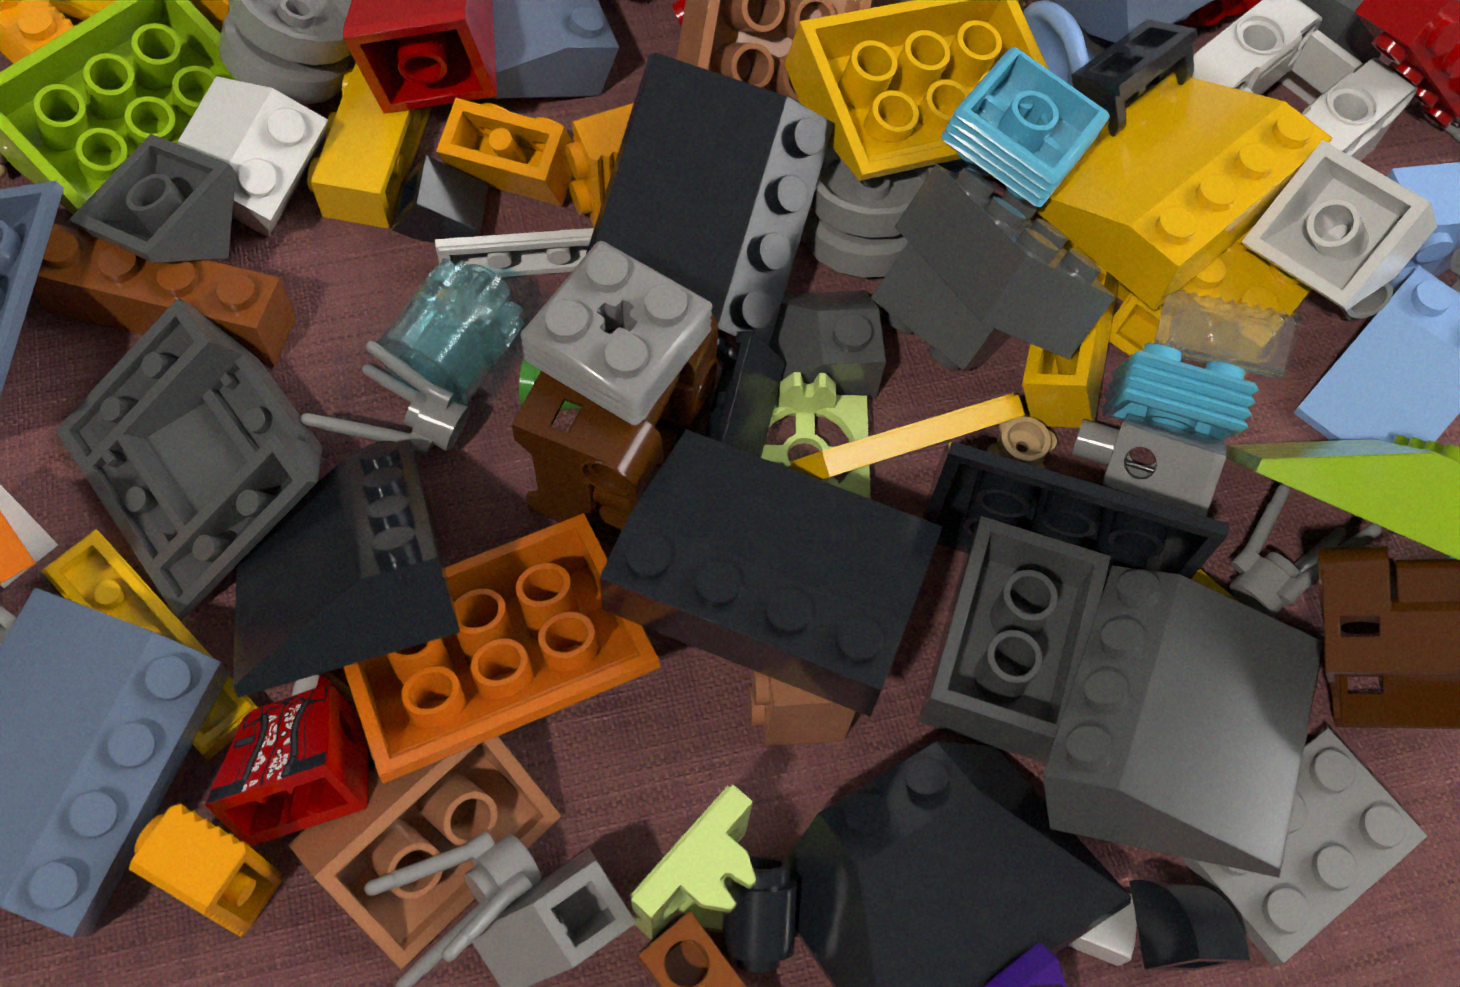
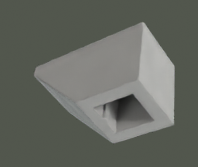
M588 848L512 902L472 943L500 987H529L574 968L637 922Z

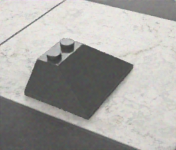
M179 298L174 301L55 430L174 615L185 618L317 483L323 446L310 428L301 422V416L261 361L187 301Z

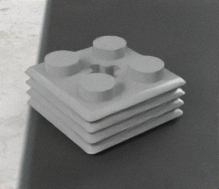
M599 241L591 248L521 332L520 336L525 354L524 359L529 364L632 425H637L647 415L711 331L712 304L608 243ZM616 329L612 334L606 333L609 330Z

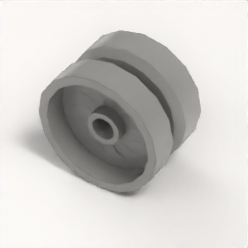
M228 0L230 11L224 19L219 40L221 60L232 76L239 81L274 88L302 105L323 103L339 94L344 74L349 68L352 59L351 52L343 39V26L352 0Z
M828 144L803 229L807 248L819 262L839 273L861 278L885 277L908 243L895 225L935 165L859 181L830 144Z

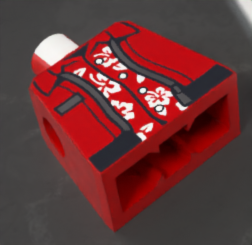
M314 675L297 680L291 697L253 709L243 718L207 796L205 806L242 842L244 841L250 847L367 809L368 741L359 715L340 695L329 679L320 675Z

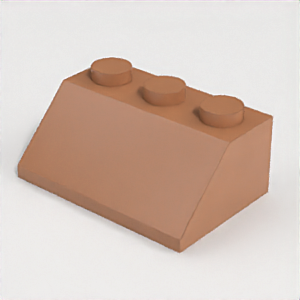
M497 736L385 784L382 783L375 766L368 772L367 809L306 828L288 846L323 888L402 970L476 899L464 878V874L473 868L472 861H467L374 896L366 894L365 885L367 882L463 846L484 831L491 836L495 843L506 835L512 834L528 849L561 817V814Z

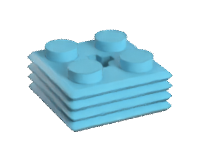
M1010 47L954 110V115L950 118V122L945 127L946 130L942 133L941 138L956 149L958 155L963 160L977 164L1005 184L1009 192L1020 199L1027 200L1036 207H1042L1094 142V139L1109 120L1110 115L1105 109L1020 49Z
M1148 343L1144 345L1143 351L1140 350L1132 354L1111 372L1114 379L1107 384L1111 391L1104 395L1107 403L1101 407L1105 415L1124 420L1126 414L1224 440L1249 428L1244 420L1252 416L1248 407L1256 403L1251 395L1260 390L1254 382L1243 380L1245 370L1238 366L1224 362L1209 361L1204 369L1180 362L1182 352L1177 349Z

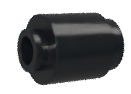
M749 856L756 882L751 889L735 882L730 877L724 879V888L727 889L736 905L730 913L723 912L722 951L725 955L736 959V966L742 970L770 972L780 967V961L792 957L795 953L797 882L790 877V863L788 861L768 856Z

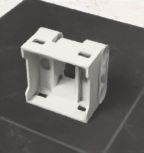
M1262 0L1193 56L1194 72L1191 78L1261 95L1275 82H1281L1309 104L1302 115L1333 137L1329 144L1358 161L1363 160L1376 148L1395 118L1409 104L1418 89L1377 57L1372 58L1363 65L1361 61L1317 30L1321 24L1322 17L1300 0Z

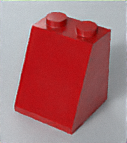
M492 0L351 1L343 26V39L383 114L454 103L455 98L469 101L497 96Z

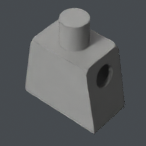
M1126 414L1120 430L1083 419L1072 451L1074 456L1107 465L1103 484L1108 487L1205 517L1227 457L1225 440H1219L1215 437ZM1136 447L1147 448L1153 452L1156 461L1149 465H1139L1131 459L1130 450Z

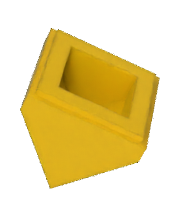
M1130 292L1113 316L1109 342L1129 356L1140 350L1143 351L1144 345L1148 343L1169 347L1176 339L1186 319L1164 304L1154 311L1135 294Z

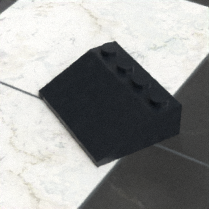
M656 52L650 54L586 254L597 242L604 241L711 302V312L718 323V335L724 338L730 346L737 348L734 343L737 331H753L769 346L835 123L788 96Z
M686 429L630 513L599 577L602 607L604 611L871 717L943 527Z
M411 440L398 444L394 441L375 442L362 448L357 455L345 458L321 478L237 564L233 687L238 698L460 633L432 509Z
M953 441L944 447L922 515V519L943 527L937 541L938 545L964 553L981 516L1109 555L1111 558L1103 592L1112 566L1180 574L1191 579L1226 539L1230 525L1222 521Z

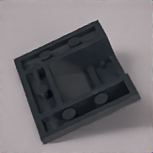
M938 741L932 743L820 811L786 859L790 863V877L797 882L795 932L833 987H983L1033 945L1040 942L1055 955L1131 904L1130 894L1075 834L1050 829L1047 803L996 747L987 745Z

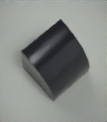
M426 155L401 182L392 231L416 240L435 243V239L474 237L482 229L489 184Z
M1150 880L1130 881L1144 969L1196 971L1250 961L1248 945L1240 921L1229 904L1216 892L1207 887L1192 883Z

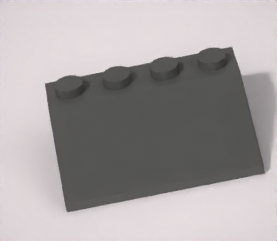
M1112 566L1043 773L1050 829L1280 878L1323 654V641L1183 575Z

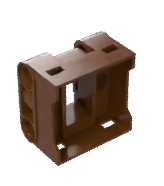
M713 314L711 316L712 322L709 334L647 415L637 425H632L545 372L541 371L511 424L514 440L527 450L533 459L538 489L537 491H529L526 495L530 511L557 522H562L584 513L596 538L607 545L615 546L630 513L666 461L675 443L679 441L686 429L695 432L714 393L715 376L718 367V360L716 359L718 323ZM616 329L609 330L606 333L612 334ZM565 401L582 407L568 433L551 427Z
M1388 546L1318 548L1319 591L1325 634L1327 682H1330L1335 727L1460 729V560L1456 558L1396 560L1395 564L1392 558H1388ZM1348 677H1383L1384 694H1348Z

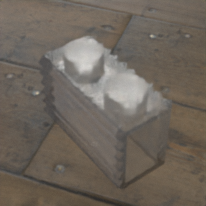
M1183 289L1165 297L1154 344L1179 350L1182 352L1181 359L1204 364L1209 361L1224 362L1238 366L1247 373L1282 380L1287 375L1302 318L1298 312L1289 316L1285 309L1276 314L1272 306L1263 311L1259 304L1250 308L1247 302L1237 305L1234 299L1224 302L1222 297H1218L1212 300L1209 294L1199 297L1197 292L1187 294Z

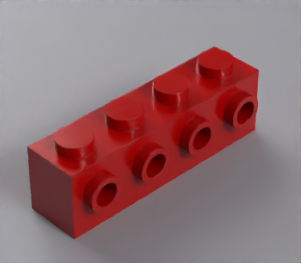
M1363 0L1354 12L1374 37L1371 44L1381 54L1391 60L1389 67L1418 88L1414 98L1424 104L1420 108L1421 111L1444 128H1447L1452 122L1460 126L1459 0Z

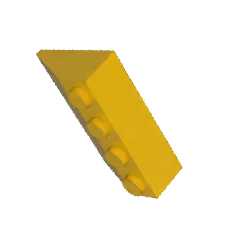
M912 0L803 20L798 24L784 63L800 104L835 123L829 144L859 181L962 159L956 149L942 140L941 135L946 130L945 127L950 122V118L954 115V110L1010 47L1020 49L1048 69L1017 0Z
M1171 73L1125 108L1126 124L1122 131L1115 136H1111L1107 127L1109 121L1104 125L1098 136L1094 139V142L1044 205L1036 207V212L1060 230L1077 247L1155 311L1253 228L1320 142L1324 140L1330 143L1333 137L1285 101L1195 78H1190L1183 85H1179L1176 73Z

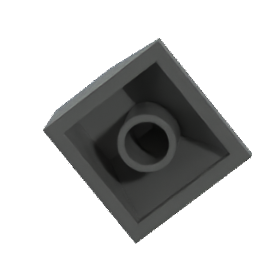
M866 291L784 293L768 346L785 362L781 381L794 372H800L803 383L811 384L819 373H826L836 383V395L867 396V399L876 398L886 359L879 308Z

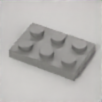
M1327 728L1307 743L1304 748L1280 878L1189 858H1180L1205 887L1216 892L1229 904L1238 917L1245 935L1273 967H1276L1290 959L1428 836L1336 735Z

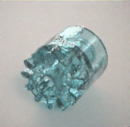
M444 258L439 265L434 267L424 282L421 283L377 343L395 354L435 385L454 393L453 399L467 406L524 326L525 322L519 317L523 309L519 305L510 302L512 300V292L509 286L493 271L477 264L468 265L463 260H460L455 266L451 261ZM385 366L389 370V372L399 381L419 391L410 383H408L399 375H397L395 372H393L391 369H389L387 366Z

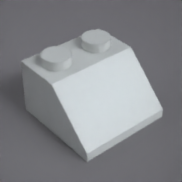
M216 76L177 144L231 165L236 172L232 218L269 238L312 159L324 141L328 119L274 88Z
M1322 140L1242 240V244L1347 311L1394 279L1437 228V223L1430 201Z

